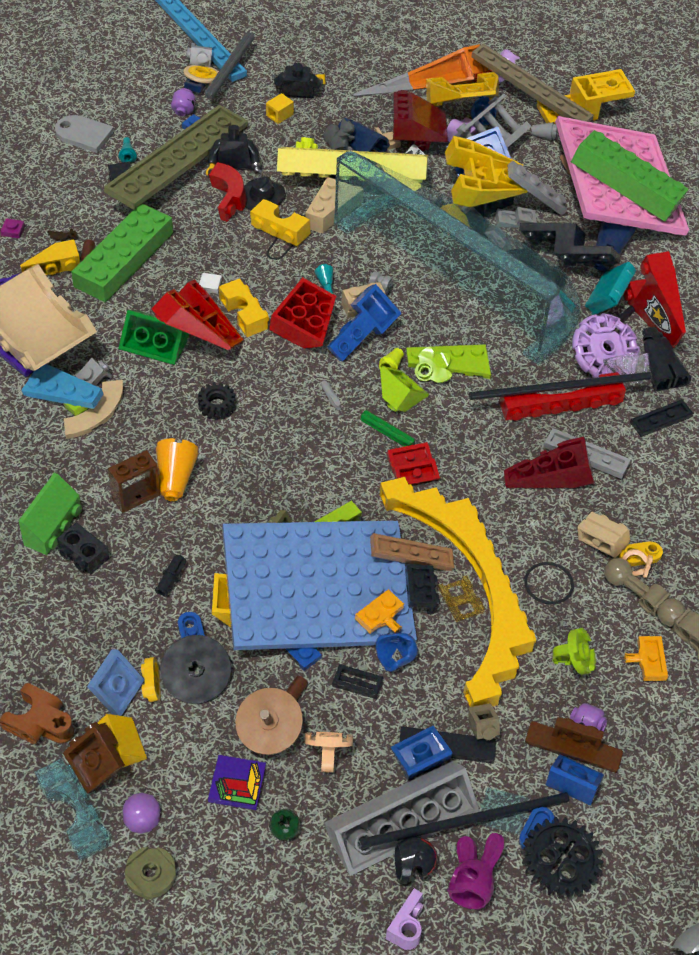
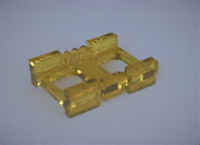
M467 575L463 576L462 580L443 585V583L438 585L439 591L443 599L446 600L445 603L456 622L482 614L485 610L480 598H476L472 589L473 585ZM457 585L461 586L464 594L456 597L451 596L448 589ZM470 603L474 611L465 615L461 614L458 606Z

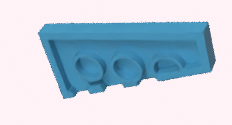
M48 364L35 370L21 390L23 395L91 409H95L104 395L101 388Z

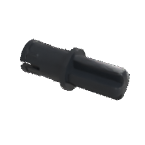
M175 555L168 568L162 572L163 577L155 588L157 594L167 597L174 583L178 582L179 574L186 563V559L182 555Z

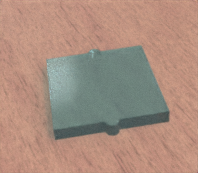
M487 787L484 802L480 804V808H482L481 811L507 806L528 801V797ZM521 812L482 821L478 825L520 835L527 814Z

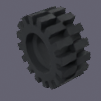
M212 382V386L206 384V388L202 387L201 392L198 393V407L204 417L207 415L208 419L214 417V420H218V417H221V420H223L225 415L227 417L231 416V412L233 413L236 408L233 388L229 389L228 384L223 386L222 382H219V385H216V382ZM213 398L224 400L221 404H212L209 401Z

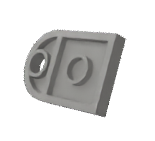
M70 115L63 117L56 123L55 131L57 138L62 142L98 153L113 134L114 127L83 116Z

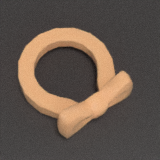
M637 549L628 550L624 553L622 558L625 560L633 554L641 556L646 565L644 569L633 571L632 574L634 576L642 575L643 578H647L653 556L648 555L647 557L642 551Z

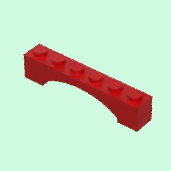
M619 372L601 374L598 377L619 375ZM623 383L585 387L561 394L530 393L504 396L499 398V404L505 420L517 421L525 417L536 418L544 414H559L570 410L579 411L583 408H598L609 404L618 405L623 402L626 389Z

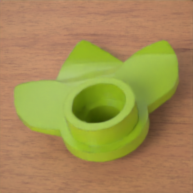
M430 346L425 348L419 354V364L415 368L416 377L424 382L429 380L436 383L448 381L452 377V373L447 370L451 355L449 353L434 354ZM424 369L429 370L428 374L423 375L422 371Z

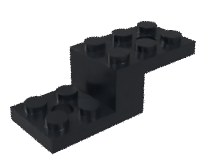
M520 223L519 231L531 243L540 244L542 241H549V243L555 244L554 254L567 266H576V263H583L585 266H595V263H600L608 267L620 264L621 256L612 246H584L585 233L576 223Z

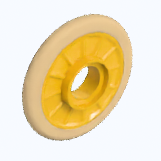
M190 65L184 69V75L188 79L210 84L219 72L212 67Z

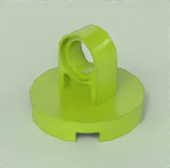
M583 628L571 630L568 634V644L553 648V663L573 664V667L580 675L589 674L591 671H594L596 665L595 650H590L588 641H591V638L587 631Z

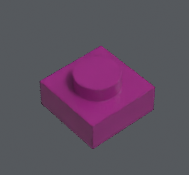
M6 218L0 231L1 236L20 239L25 222Z

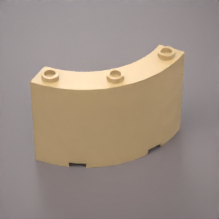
M39 264L32 266L0 285V345L5 352L9 351L25 369L33 371L97 332L87 314L80 313L77 310L72 312L71 305L61 295L57 297L51 290L54 286Z

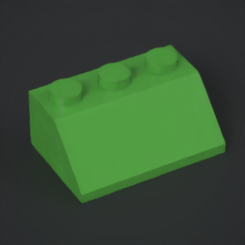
M53 473L19 519L24 546L48 555L51 549L54 550L57 547V538L70 528L71 521L74 517H78L82 510L79 494L57 473Z

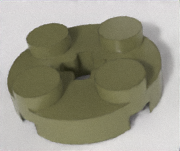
M143 847L136 850L126 863L125 879L128 888L135 895L147 900L162 896L169 891L176 879L175 862L170 853L159 847L157 849ZM149 868L152 870L156 868L155 876L146 877L145 869Z

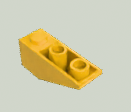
M75 240L54 243L21 264V271L24 272L37 264L40 265L45 275L72 271L80 263Z

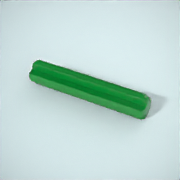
M368 410L361 414L360 420L402 446L414 445L415 438Z

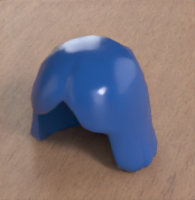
M407 633L383 634L376 641L378 659L385 670L390 672L414 661L418 653L415 639ZM396 638L400 640L398 643L391 642V640ZM396 649L399 650L403 657L398 661L392 658Z

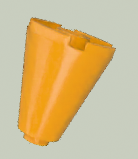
M169 438L157 443L156 456L161 495L168 501H177L183 496L199 454L198 447L187 440L177 443L174 438Z

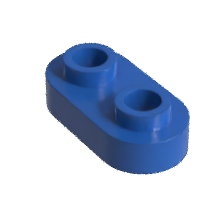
M185 612L179 617L178 629L181 638L190 635L205 636L198 614ZM188 624L194 625L193 627H190V628H187V627H186V625H188Z

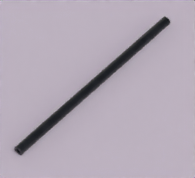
M640 372L469 392L470 400L650 380L651 374L650 372Z
M567 792L365 837L358 839V846L360 849L526 812L540 807L569 802V795Z

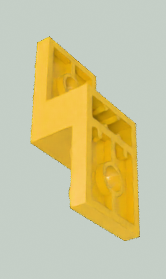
M622 69L574 77L572 78L570 94L564 96L594 115L593 120H597L602 102L634 97L635 90ZM537 100L536 106L545 122H554L556 124L557 117L561 115Z

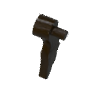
M70 229L68 233L47 231L50 238L62 242L68 238L78 240L79 238L77 232L73 231V229Z

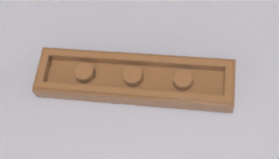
M375 533L370 536L372 557L409 564L432 565L435 569L452 571L454 569L453 550L451 548Z

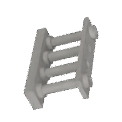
M502 94L499 98L497 96L492 98L488 102L490 106L467 125L463 123L456 129L458 133L455 136L463 135L465 138L473 136L468 130L472 125L479 133L487 131L479 122V119L484 116L493 128L499 127L505 145L508 148L531 125L526 121L521 126L514 121L500 104V101L506 97L505 94ZM493 107L512 128V134L507 133L489 112Z

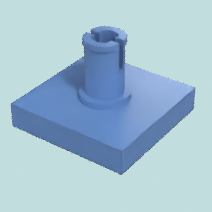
M112 649L87 687L111 714L122 716L144 682V679L119 650Z

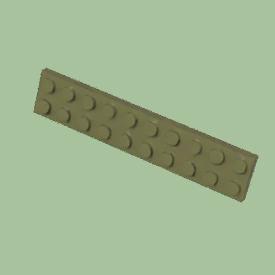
M218 105L105 185L104 192L134 210L208 156L214 142L220 139L222 133H228V126L238 125L239 132H241L248 126V120Z

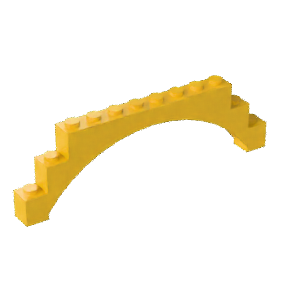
M405 477L381 482L379 495L386 511L394 510L406 514L437 530L464 554L480 578L490 608L491 638L480 668L472 680L465 682L463 693L469 707L489 703L492 706L498 705L499 698L502 695L499 683L516 677L517 669H519L516 656L532 652L534 643H536L534 631L530 630L527 625L525 612L521 611L518 606L519 601L516 593L511 591L510 580L502 571L500 558L494 554L493 543L486 537L485 526L478 519L475 505L472 506L469 498L446 503L444 496L439 494L437 487L414 493L412 485H408Z

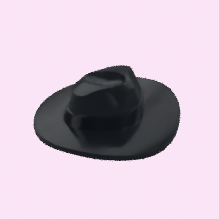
M268 176L253 179L244 185L247 196L245 208L248 210H252L263 199L278 205L285 195V188L281 184L271 181Z

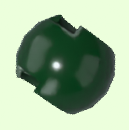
M290 809L277 810L269 821L272 835L278 840L283 841L293 839L301 827L298 815Z

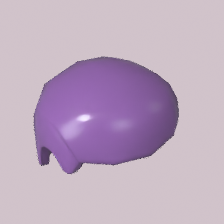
M142 792L128 797L123 806V822L130 831L142 834L150 832L158 825L160 821V805L153 795Z

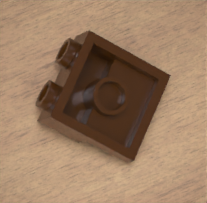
M95 722L86 727V733L69 742L70 747L63 752L87 794L94 792L125 766L114 748L118 742L106 723L98 724Z

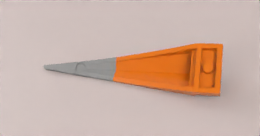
M478 44L464 47L408 73L356 92L353 96L398 92L399 90L425 89L426 79L444 77L451 85L467 84L477 81V74L489 73V70L471 57L472 52L480 46Z

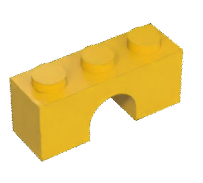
M265 199L250 211L251 225L256 229H261L297 247L311 234L310 219L295 212L290 217L282 219L279 214V205Z
M239 278L219 286V299L228 312L234 309H243L237 312V325L246 337L268 329L269 315L266 310H262L258 299L252 296L248 285H244Z

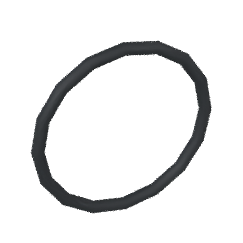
M541 562L527 570L524 577V587L528 594L536 601L544 604H558L566 601L572 595L574 579L563 566L553 562ZM542 565H553L562 569L568 575L571 582V589L568 595L557 601H545L537 598L528 587L527 578L530 572Z

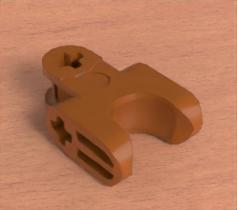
M25 683L20 691L23 700L32 705L31 709L22 715L5 712L0 717V726L3 730L32 744H36L41 736L59 744L69 742L74 736L70 715L60 710L63 706L62 701L55 695L30 683Z

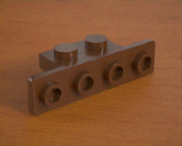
M557 717L554 728L532 721L525 739L526 744L615 773L618 772L623 755L621 749L601 743L603 731L598 730L594 726L576 723L569 718Z

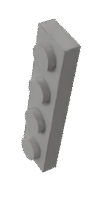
M514 161L508 164L509 178L561 216L567 212L566 199L563 195L557 194L548 184L542 183L536 175L530 174L521 164L518 165Z
M553 428L545 441L544 448L553 450L558 447V443L577 437ZM586 442L591 466L622 479L631 459Z

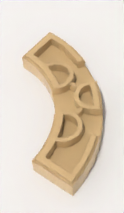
M123 380L102 382L104 395L95 409L89 408L79 415L64 418L66 439L90 433L92 429L106 423L114 415V411L121 403L123 397Z

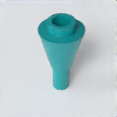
M129 137L123 139V146L118 154L121 162H134L137 158Z
M321 264L315 269L314 273L322 287L333 294V267L328 264Z

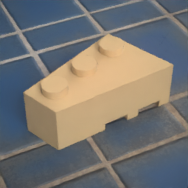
M327 177L306 211L305 217L310 219V230L323 234L337 223L339 218L347 215L353 207L361 204L362 187Z

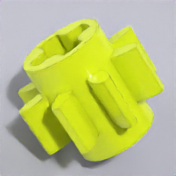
M302 137L300 142H296L295 148L318 149V145L314 144V139Z

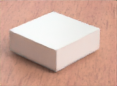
M202 273L199 284L207 292L218 294L222 275Z

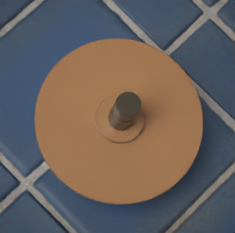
M277 688L260 689L250 694L241 703L236 715V731L242 743L251 751L263 755L277 754L288 749L297 740L303 724L302 711L298 702L288 692Z

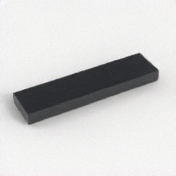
M401 726L399 742L425 729ZM438 731L452 751L451 758L494 764L496 739H477L476 736Z

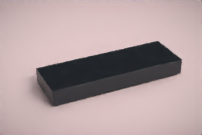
M681 399L632 418L630 424L640 437L689 419L693 417L694 413L684 400Z

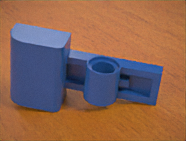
M377 284L366 288L353 301L351 306L358 315L340 329L338 336L327 346L339 361H343L372 330L376 335L383 334L402 314Z

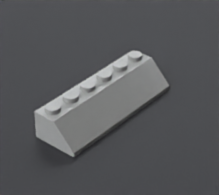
M451 761L328 820L324 824L335 851L351 876L394 855L396 844L403 841L399 840L360 849L358 839L480 812L466 768L455 761ZM438 832L429 833L417 837H422L426 839Z

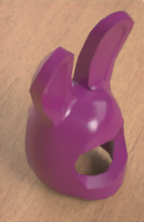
M492 833L488 836L481 861L477 859V847L472 838L464 836L458 840L456 848L459 864L452 875L447 889L449 897L458 905L468 909H481L491 900L494 890L493 867L504 849V838L498 833Z

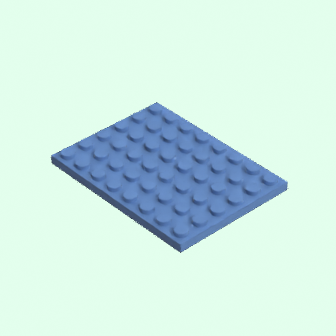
M398 521L223 524L222 532L233 650L376 645L377 638L380 635L395 633L386 625L370 634L355 620V614L388 589L404 603V608L393 618L402 626L398 633H407L415 639V642L417 641L412 607L408 606L405 563L371 556L370 536L373 533L401 539ZM399 638L391 640V642L398 643L400 641Z

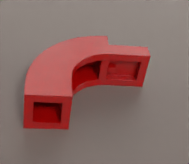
M217 162L210 172L209 178L213 188L227 193L217 208L220 219L228 222L231 216L235 214L236 209L244 210L247 196L240 173L229 165Z

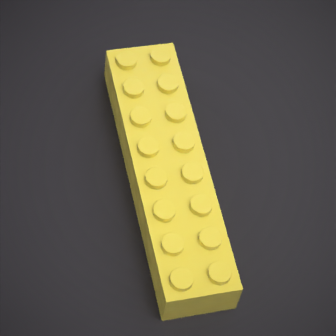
M294 147L278 148L277 171H281L282 175H293L295 172H299L300 176H311L313 173H317L319 177L327 178L334 174L337 175V178L348 179L352 175L356 176L355 179L367 180L368 176L378 181H385L387 177L393 178L392 181L404 182V179H411V182L422 183L427 178L428 155Z

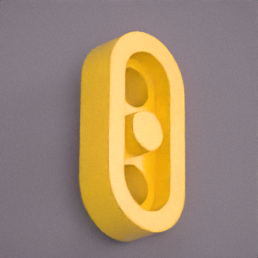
M656 542L629 544L622 550L619 558H622L628 550L637 549L642 551L647 557L648 555L653 556L651 563L653 564L660 561L663 550ZM633 554L627 558L631 566L646 565V562L639 555Z
M156 657L145 658L144 664H141L142 676L145 678V684H142V694L149 702L159 701L161 699L158 661Z

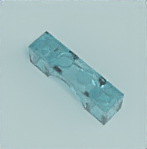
M61 758L35 771L37 782L47 801L65 802L76 811L75 821L66 832L69 843L79 862L106 849L105 839L109 838L103 824L98 826L95 820L98 816L93 805L87 806L84 800L87 798L81 784L76 785L73 779L76 778V775L71 765L66 766Z

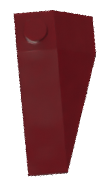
M585 437L560 442L557 444V448L549 452L544 450L540 452V456L532 460L525 459L505 469L506 488H576L594 484Z

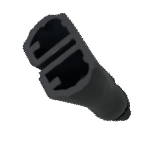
M657 327L643 329L644 350L654 390L662 391L684 387L689 384L691 376L676 355L669 340L663 336L662 332L658 331Z

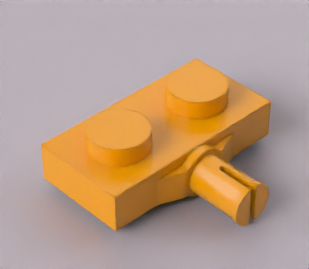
M388 589L356 613L355 620L370 634L386 625L394 633H398L402 626L393 618L404 608V603Z
M639 636L637 640L639 652L625 653V663L638 662L642 669L643 681H666L668 672L662 636Z

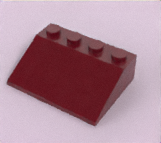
M406 90L394 92L393 140L447 142L446 112Z

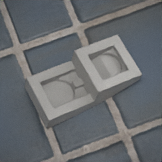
M517 207L515 212L497 209L495 213L496 227H520V223H537L535 210Z

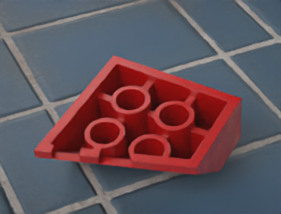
M302 277L271 315L269 330L304 349L323 346L336 295Z

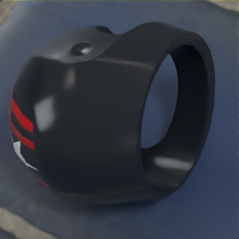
M416 836L396 844L394 859L398 883L407 884L412 869L415 866L421 867L416 868L420 879L427 877L435 869L437 853L434 846L428 840Z

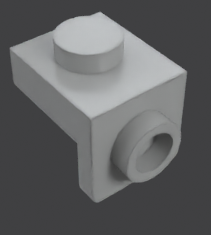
M192 43L191 48L188 47L187 58H190L189 64L210 67L212 48L195 46V43Z
M91 358L76 377L96 386L104 376L111 379L113 375L108 371L110 367L104 361L100 360L98 362Z

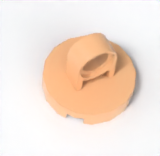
M311 732L305 733V744L322 746L321 772L333 773L335 747L353 746V735L347 734V738H342V733L316 732V737H311Z

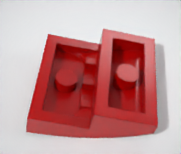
M428 442L387 450L386 454L395 479L405 477L408 485L440 480L436 461L432 459Z

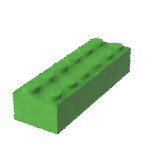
M596 130L578 146L571 160V163L665 222L677 209L689 190L681 182L675 181L665 172L659 171L649 162L643 161L635 153L624 149L619 143L613 142L605 137L603 133Z
M142 203L71 271L73 287L106 302L173 234L172 217Z

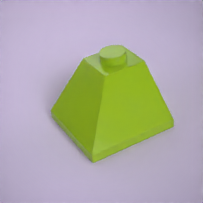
M385 366L381 367L382 398L388 402L387 406L391 410L406 412L430 395L403 371Z

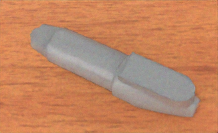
M323 380L321 386L329 402L337 410H341L339 398L329 383Z

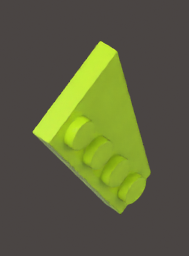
M486 344L431 347L434 354L449 353L451 355L447 370L452 374L457 372L464 373L466 376L477 375L483 376L486 379L491 378ZM406 347L408 367L416 368L419 364V354L427 347Z

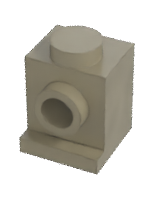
M491 703L468 708L469 728L477 739L491 740L496 735H500L499 717ZM487 714V719L479 720L478 715Z

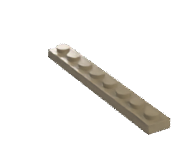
M481 44L472 52L471 57L562 117L587 122L593 120L594 115L485 44Z

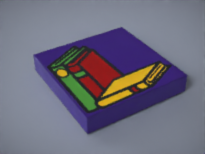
M218 755L208 802L257 810L266 763Z

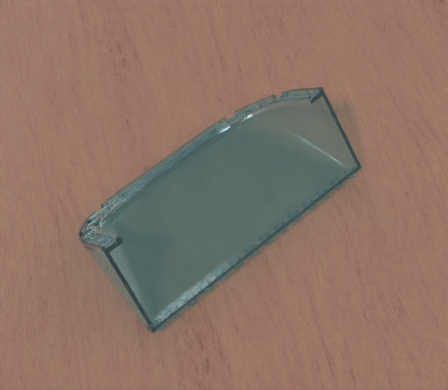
M353 151L345 152L337 158L334 226L349 235L376 214L392 208L394 205L402 204L547 301L541 336L523 351V355L539 365L570 338L579 320L580 300L571 279L557 265L467 206L454 204L451 197Z

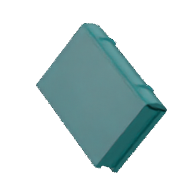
M626 262L603 273L585 304V307L592 312V315L603 312L619 303L636 272L635 267L630 262Z

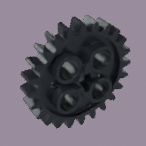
M557 817L553 818L552 823L546 818L542 825L537 823L534 830L529 831L527 835L529 838H526L523 842V845L526 847L523 848L521 854L526 857L523 859L522 864L529 865L525 871L526 874L533 873L534 875L531 883L539 881L538 889L542 890L544 887H547L549 896L553 891H557L559 899L564 892L568 899H571L574 892L580 897L583 890L588 892L592 887L591 885L596 884L598 881L597 877L602 873L599 867L603 865L604 861L598 858L602 855L603 851L595 849L599 841H591L594 833L585 834V825L580 829L577 828V820H574L570 825L568 824L567 817H564L561 823H559ZM554 837L560 838L564 844L556 842ZM574 841L575 845L566 858H564L555 873L551 874L550 869L569 843ZM575 852H578L581 855H583L584 859H579L575 855ZM541 855L548 857L550 862L543 861ZM561 871L568 872L571 878L564 877Z

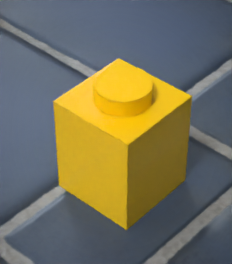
M282 93L266 102V116L277 124L294 115V102Z

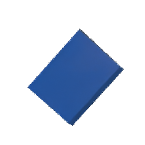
M434 726L391 746V750L407 781L450 760L452 756L451 749Z
M559 754L551 766L546 786L562 793L567 792L570 797L591 806L604 774Z

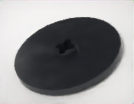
M190 635L177 640L167 649L161 662V678L166 690L175 699L188 704H202L217 698L227 687L231 676V662L224 647L216 640L203 635ZM194 664H197L199 668H203L199 670L198 675H195L193 671L189 672V670L193 669Z

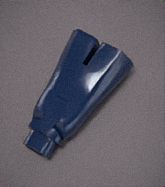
M345 117V120L347 122L350 121L355 127L354 132L351 134V136H355V139L349 142V146L354 151L375 152L373 151L375 149L378 152H386L390 146L387 137L359 122Z
M601 221L596 246H612L620 255L637 227ZM595 263L594 268L602 272H606L611 268L600 263Z

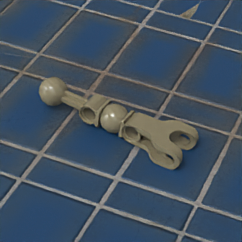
M613 558L608 561L604 567L607 581L615 586L625 585L640 596V606L654 617L658 615V619L662 624L673 627L672 631L676 632L682 640L696 650L699 662V614L691 611L689 608L685 610L682 602L675 598H670L671 594L667 593L662 586L653 584L651 587H648L632 574V567L627 560Z

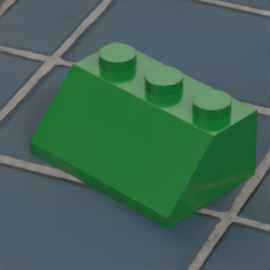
M127 310L118 349L175 365L187 343L189 333L161 322L153 314L138 310Z

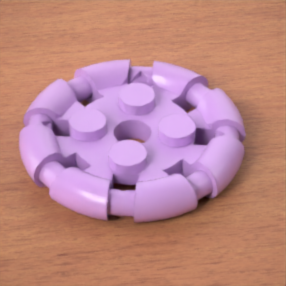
M604 313L600 316L596 314L591 315L579 323V328L573 334L572 349H575L576 352L575 359L585 373L589 372L592 378L614 372H619V375L632 374L634 372L633 368L638 365L640 358V347L637 346L636 341L638 339L634 331L628 324L622 323L620 318ZM617 328L618 330H620V332L618 334L613 330ZM603 344H609L611 351L605 350ZM583 347H587L588 352H584Z

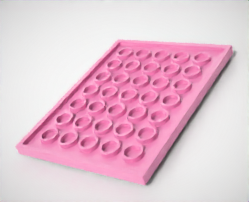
M561 116L557 117L555 123L584 218L658 232L662 231L675 235H687L689 228L681 205L677 207L665 222L571 163L578 146L596 130L603 133L605 137L613 142L619 143L624 149L635 153L643 161L649 162L659 171L665 172L670 177L656 135Z

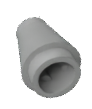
M554 122L532 125V136L549 140L557 139V126Z

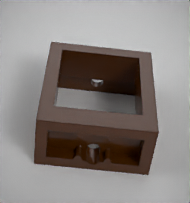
M147 450L108 468L112 499L122 514L160 496L158 465ZM144 473L145 479L122 489V483Z

